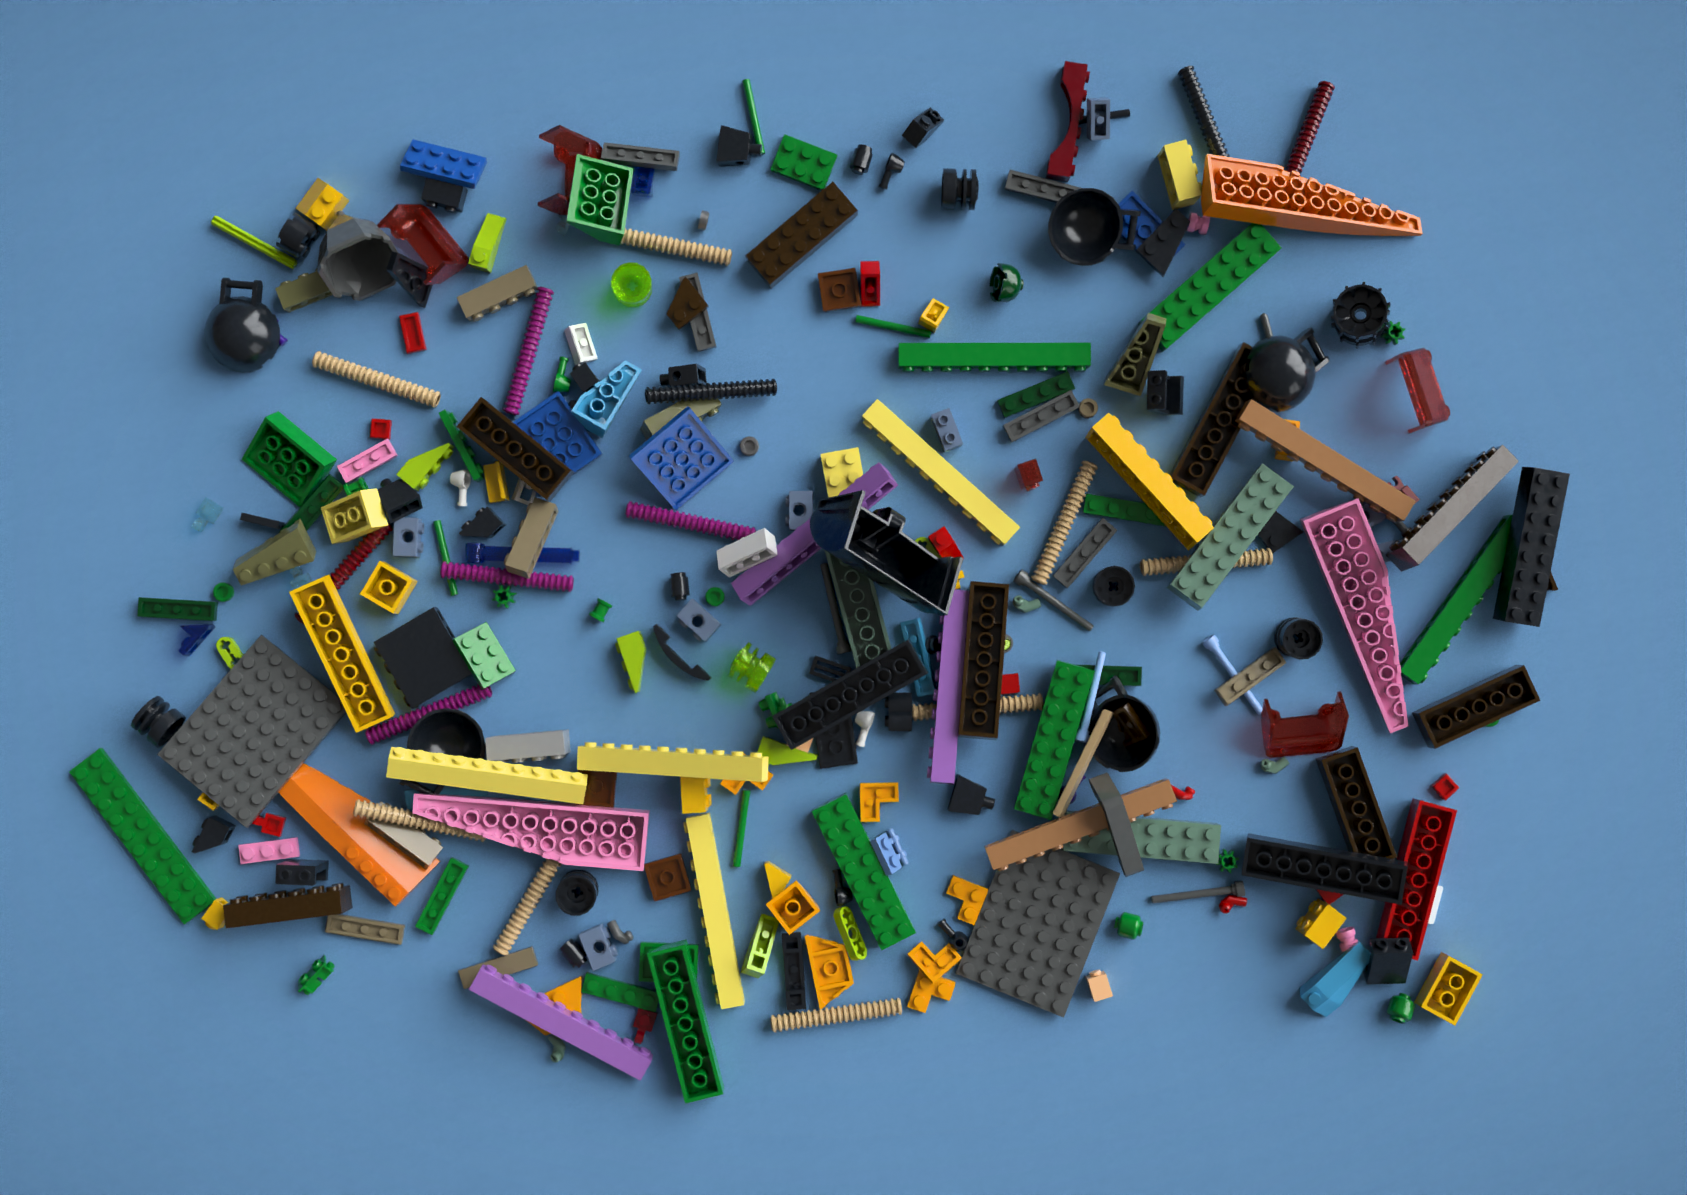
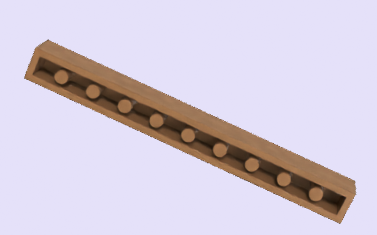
M1252 399L1246 401L1235 419V422L1239 424L1238 427L1247 432L1250 430L1255 433V437L1260 441H1268L1272 444L1271 447L1279 452L1284 451L1288 454L1287 457L1289 459L1305 464L1304 468L1307 470L1318 472L1323 480L1334 482L1339 490L1352 493L1354 499L1359 498L1360 502L1365 501L1370 505V509L1378 513L1381 511L1386 514L1385 517L1394 523L1396 521H1404L1416 502Z
M1167 778L1121 794L1130 823L1137 820V816L1143 815L1146 817L1155 813L1154 810L1173 807L1172 803L1177 802L1170 781ZM1097 803L985 845L984 848L992 869L1002 871L1009 868L1008 865L1015 862L1016 865L1027 861V857H1040L1045 854L1044 851L1059 850L1063 848L1065 843L1070 842L1074 844L1082 840L1081 837L1086 835L1093 837L1100 834V830L1105 828L1109 830L1103 809Z

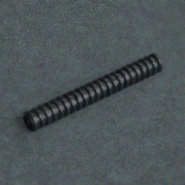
M1190 65L1179 70L1178 76H1181L1180 81H1183L1184 91L1188 93L1186 96L1190 98L1189 103H1192L1193 113L1197 115L1195 118L1199 120L1198 125H1201L1200 130L1203 131L1204 140L1208 142L1206 145L1210 147L1209 152L1213 155L1230 157L1226 153L1228 151L1227 148H1224L1225 143H1222L1223 138L1220 137L1221 133L1218 132L1217 123L1213 121L1214 116L1211 115L1212 110H1209L1208 100L1204 98L1206 95L1202 93L1203 88H1200L1199 78L1195 76L1197 73L1193 71L1194 66Z
M760 379L753 382L751 380L747 382L743 380L741 383L739 381H736V383L730 381V383L724 382V384L713 382L712 385L710 383H706V385L703 383L700 385L694 384V386L683 384L682 387L680 385H676V387L673 385L670 387L664 386V388L653 386L652 389L646 387L645 399L647 404H651V402L662 404L663 401L665 403H669V401L674 403L675 401L681 402V400L684 402L689 400L691 402L693 399L695 401H699V399L704 401L705 399L711 400V398L713 400L717 398L721 400L723 397L725 399L729 397L734 399L735 397L740 398L743 396V398L753 395L755 397H758V395L764 397V395L770 396V394L775 396L777 394V383L775 379H771V381L769 379L765 381Z

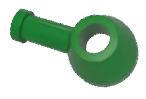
M559 357L553 392L569 391L571 380L564 376L566 365L569 361L566 357Z

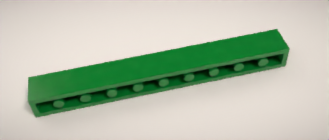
M1091 343L898 344V369H902L903 372H913L914 369H921L922 372H932L933 369H941V372H951L952 369H960V372H970L971 369H979L980 372H989L990 369H998L999 372H1008L1009 369H1017L1018 372H1026L1029 369L1045 372L1048 371V368H1055L1057 372L1067 371V368H1074L1076 372H1083L1091 366Z
M1505 515L1401 660V676L1412 684L1423 683L1426 680L1429 669L1438 663V657L1441 652H1445L1448 649L1451 638L1460 632V626L1463 621H1467L1473 613L1471 611L1473 607L1483 600L1485 590L1492 587L1495 582L1493 579L1502 572L1513 515Z

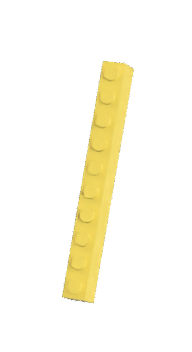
M877 399L862 415L864 420L862 423L871 430L873 428L878 432L877 437L884 443L888 441L892 445L891 449L897 455L902 454L906 457L905 462L910 467L914 468L916 466L921 471L919 474L926 481L930 479L935 484L933 487L939 493H946L949 496L948 501L955 507L959 505L963 509L962 513L968 519L973 518L978 522L976 526L983 532L987 530L992 535L990 538L997 545L1000 543L1005 545L1018 531L1020 526L881 401Z
M585 742V745L578 746L577 770L755 782L768 780L769 756H762L761 752H750V755H743V751H731V754H724L725 750H713V753H706V749H694V752H689L687 748H676V751L669 750V747L658 746L656 750L651 749L649 745H639V748H632V744H621V747H614V743H603V746H596V742Z
M391 747L386 777L583 805L588 774Z
M710 812L688 816L683 825L684 831L689 834L690 841H687L688 852H692L693 860H690L691 869L696 872L697 877L694 879L695 889L699 890L700 898H697L698 907L703 909L704 916L701 917L702 927L706 928L707 936H704L706 947H710L711 954L708 955L709 965L713 966L714 974H711L713 986L717 985L718 993H715L717 1005L720 1004L721 1009L742 1006L745 1003Z

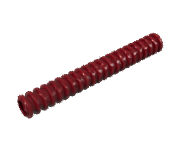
M1320 81L1318 83L1316 93L1313 95L1314 98L1311 100L1312 104L1309 106L1310 109H1308L1305 116L1306 120L1303 121V126H1301V131L1298 134L1299 137L1296 139L1297 142L1294 144L1295 147L1292 149L1293 153L1290 154L1289 164L1286 165L1285 171L1292 172L1293 170L1302 173V168L1305 166L1304 162L1307 161L1306 157L1309 156L1308 151L1311 150L1310 146L1313 145V140L1316 138L1315 135L1318 133L1317 129H1319V124H1321L1324 117L1323 113L1326 112V107H1328V102L1331 99L1330 96H1332V91L1335 89L1332 83L1327 81Z
M389 523L388 526L368 533L366 537L363 536V541H359V545H355V549L350 551L351 554H347V558L342 560L343 563H339V567L334 569L335 572L330 573L336 589H341V585L345 584L344 581L349 580V576L353 575L352 572H356L357 567L361 566L360 563H364L365 558L369 557L368 554H372L373 549L377 548L376 545H380V541L385 539L384 536L389 535L388 532L393 530ZM296 612L294 614L295 618L304 624L299 612Z

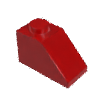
M860 261L861 307L880 306V262Z
M945 526L927 537L941 558L949 556L953 558L961 556L963 558Z

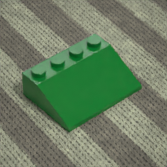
M577 154L566 223L599 241L619 246L625 232L633 168Z
M279 411L264 418L242 457L244 462L299 507L327 477L337 461L335 457Z

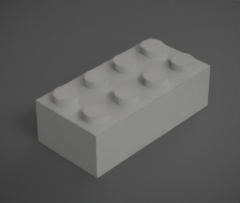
M569 729L498 735L485 738L488 761H502L505 763L508 762V759H512V763L524 762L527 758H532V761L547 759V756H551V759H561L571 752Z

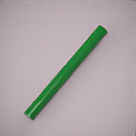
M744 79L742 82L755 144H762V155H764L765 150L750 79Z
M860 315L856 316V323L930 338L931 335L930 330Z
M441 520L433 521L442 561H446L449 564L451 561ZM447 578L450 595H458L455 580Z
M743 790L733 860L734 867L741 866L750 790Z

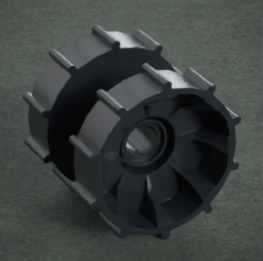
M1362 282L1360 285H1354L1349 288L1345 286V290L1338 298L1333 299L1334 315L1331 316V321L1333 322L1331 323V328H1335L1340 337V342L1345 341L1348 344L1355 345L1356 349H1358L1359 346L1371 343L1375 345L1376 340L1381 337L1383 332L1388 331L1386 325L1389 323L1387 316L1390 315L1388 308H1390L1391 303H1387L1385 296L1382 294V288L1376 289ZM1360 311L1366 314V317L1361 320L1355 317V314Z

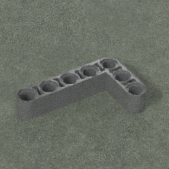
M1108 773L1089 779L1092 791L1103 809L1125 877L1144 871L1127 811L1115 784Z

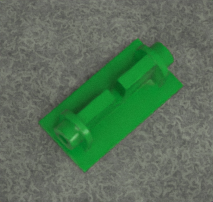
M325 955L320 960H315L309 972L302 974L299 978L298 992L303 990L306 995L313 994L322 984L317 978L320 977L325 980L334 971L335 965L330 961L326 963Z

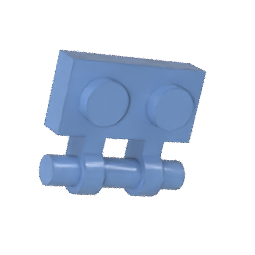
M893 828L870 840L886 876L893 874L909 863L906 857L907 853L902 849L899 842L900 838L898 834H895Z

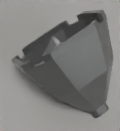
M338 211L337 218L326 231L320 244L317 270L334 297L341 298L342 295L351 296L353 300L360 301L396 284L397 281L386 269L392 251L397 253L398 251L390 237L373 221L345 215L343 211Z

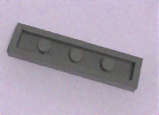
M606 142L603 144L601 160L618 165L677 171L680 152L676 150Z
M1009 170L1004 190L1057 203L1064 195L1081 187Z
M697 272L679 277L680 284L683 278L687 277L704 299ZM706 309L690 321L698 352L717 347Z
M1072 390L1004 424L1003 428L1012 443L1078 409L1080 406Z
M1102 518L1054 573L1053 577L1064 587L1068 588L1116 533L1117 529Z

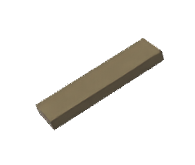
M1273 647L1214 691L1224 706H1228L1286 664V661L1278 649Z
M343 914L328 915L325 928L326 933L399 945L403 942L405 931L404 924Z
M533 946L460 969L458 972L463 988L467 989L470 988L482 964L495 967L497 972L503 975H510L537 966L538 961Z

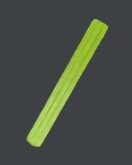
M214 216L211 220L213 226L291 269L296 267L298 263L296 259L218 216Z

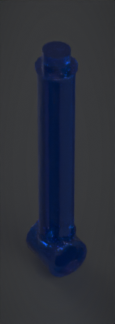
M466 543L465 563L504 562L507 553L510 554L512 546H485L482 543ZM543 547L537 562L572 564V561H580V550H573L572 547Z

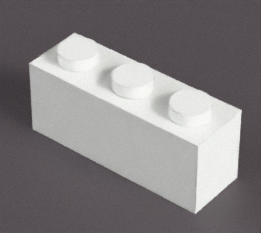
M765 528L717 550L718 568L729 578L777 556L775 536Z

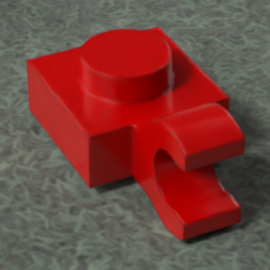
M266 813L265 818L259 815L252 824L262 826L261 832L281 837L287 817Z

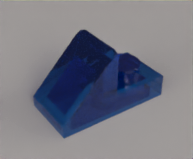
M635 167L631 193L634 196L653 197L655 169Z
M213 624L180 626L190 637L182 641V647L178 651L183 656H191L216 626Z

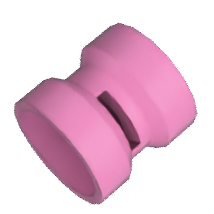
M1191 212L1188 218L1190 223L1186 231L1194 232L1198 230L1199 234L1206 235L1210 217L1202 216L1200 218L1197 213Z
M1345 927L1336 932V937L1341 942L1339 946L1342 952H1345L1358 942L1355 939L1356 932L1354 927Z

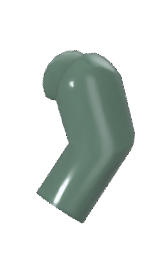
M1020 595L1013 598L1014 607L1024 613L1041 607L1038 598L1029 602Z
M1283 756L1276 762L1263 759L1260 767L1264 772L1276 774L1290 763Z
M551 1034L547 1038L554 1046L550 1058L553 1062L557 1063L563 1059L566 1046L559 1037Z

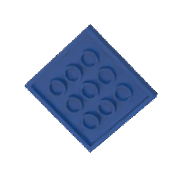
M556 392L516 419L514 423L573 470L575 474L603 454L584 426L571 413L572 409L561 392Z
M689 406L629 455L630 459L675 510L734 462Z

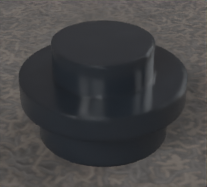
M928 636L925 642L926 650L929 654H937V651H941V643H938L937 636Z

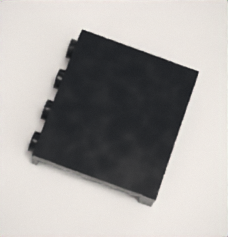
M438 607L429 609L374 641L376 646L374 647L375 652L385 661L384 667L389 674L392 673L396 688L403 692L404 702L408 707L411 706L412 709L419 707L422 703L463 679L472 676L471 671L452 641L455 636Z

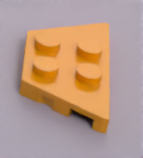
M807 934L805 935V941L819 1008L823 1009L825 1005L854 984L850 961L844 944Z
M582 976L544 993L553 1002H561L568 1010H575L582 1014ZM527 1021L545 1036L551 1034L548 1031Z

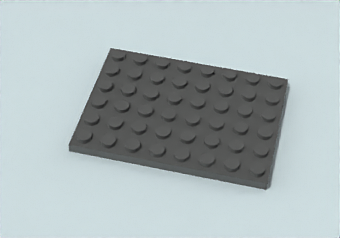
M261 635L157 755L248 828L346 714V711L336 694Z
M1012 830L1010 836L1020 832ZM1049 849L1044 851L1045 854L1040 857L1034 858V856L1026 858L1027 861L1017 865L1015 862L1008 865L1009 868L1002 871H997L996 869L956 974L1064 1018L1120 873L1062 849L1055 851Z

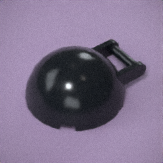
M1080 188L1071 191L1055 204L1050 214L1048 234L1051 245L1062 259L1080 266H1089L1102 262L1114 249L1135 250L1134 239L1137 220L1141 211L1120 208L1114 197L1099 189ZM1122 215L1130 216L1126 243L1119 242L1123 231Z
M222 278L220 302L211 311L206 320L204 335L207 348L219 364L232 371L246 373L263 368L262 365L268 359L274 357L279 346L280 327L276 315L272 314L268 307L261 303L263 290L261 280L248 282ZM231 288L252 290V298L245 296L230 298Z
M1312 327L1304 330L1294 339L1280 335L1265 337L1252 347L1247 357V360H1250L1249 371H1245V376L1251 395L1257 403L1267 409L1283 412L1298 406L1310 394L1314 385L1315 373L1330 361L1329 357L1324 355L1315 339ZM1306 339L1318 359L1315 363L1308 350L1301 344Z
M1113 676L1108 683L1097 689L1095 700L1113 688L1118 695L1106 699L1099 706L1096 701L1094 702L1088 731L1089 735H1091L1102 710L1106 709L1113 712L1117 707L1129 703L1141 721L1147 726L1151 735L1147 739L1125 747L1123 744L1125 740L1124 733L1119 732L1118 723L1113 714L1093 755L1096 761L1107 769L1111 768L1119 772H1129L1144 766L1152 759L1160 743V727L1153 710L1139 698L1128 695L1119 678Z
M443 708L427 713L416 722L408 736L407 749L484 759L486 743L483 731L475 719L460 710ZM400 780L399 782L402 786L407 785L421 794L439 795L445 786L437 785L435 790L432 791L416 781Z

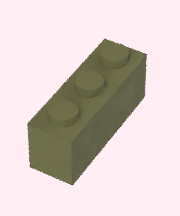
M317 268L311 274H301L298 276V279L284 281L280 283L279 287L275 288L283 309L289 313L333 295L319 275Z

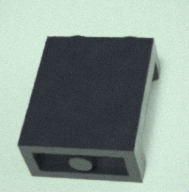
M1166 370L1148 371L1146 410L1162 415H1183L1184 377L1168 376Z
M289 859L276 864L275 883L313 886L316 884V880L326 881L328 880L329 860Z
M1409 938L1370 939L1371 955L1369 964L1363 970L1366 983H1406L1413 957Z

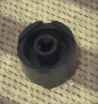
M293 213L292 215L295 217L293 220L288 218L278 235L281 241L280 243L276 242V246L296 258L301 256L306 258L311 250L309 247L312 240H317L320 231L317 230L316 224L297 213Z

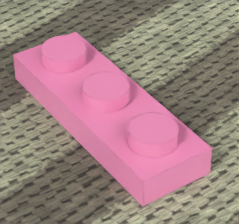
M385 439L338 465L337 468L348 484L398 455L390 440Z
M298 837L238 845L241 864L300 856Z

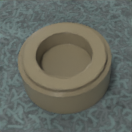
M1084 399L1079 404L1078 412L1084 418H1091L1098 411V405L1093 399Z

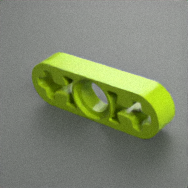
M847 906L835 909L833 914L834 920L850 959L853 961L865 959L867 948L851 909ZM849 929L852 931V939L848 935Z

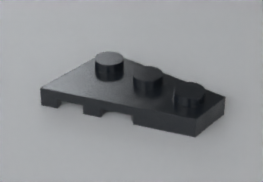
M1176 208L1136 250L1162 277L1165 276L1190 221Z
M392 251L386 270L420 307L425 308L437 272L400 253Z
M1275 511L1258 533V536L1266 548L1272 550L1273 554L1302 534L1303 531Z

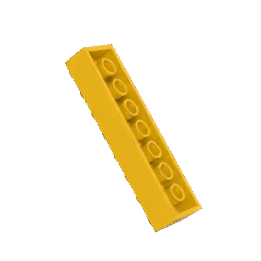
M1108 413L1092 426L1085 438L1188 551L1214 529L1212 521L1200 513L1197 504L1193 501L1190 502L1184 490L1172 482V477L1159 468V463L1146 454L1147 451L1141 444L1135 442L1131 432L1124 430L1116 416Z
M330 575L290 591L289 593L355 732H360L393 717L395 712Z

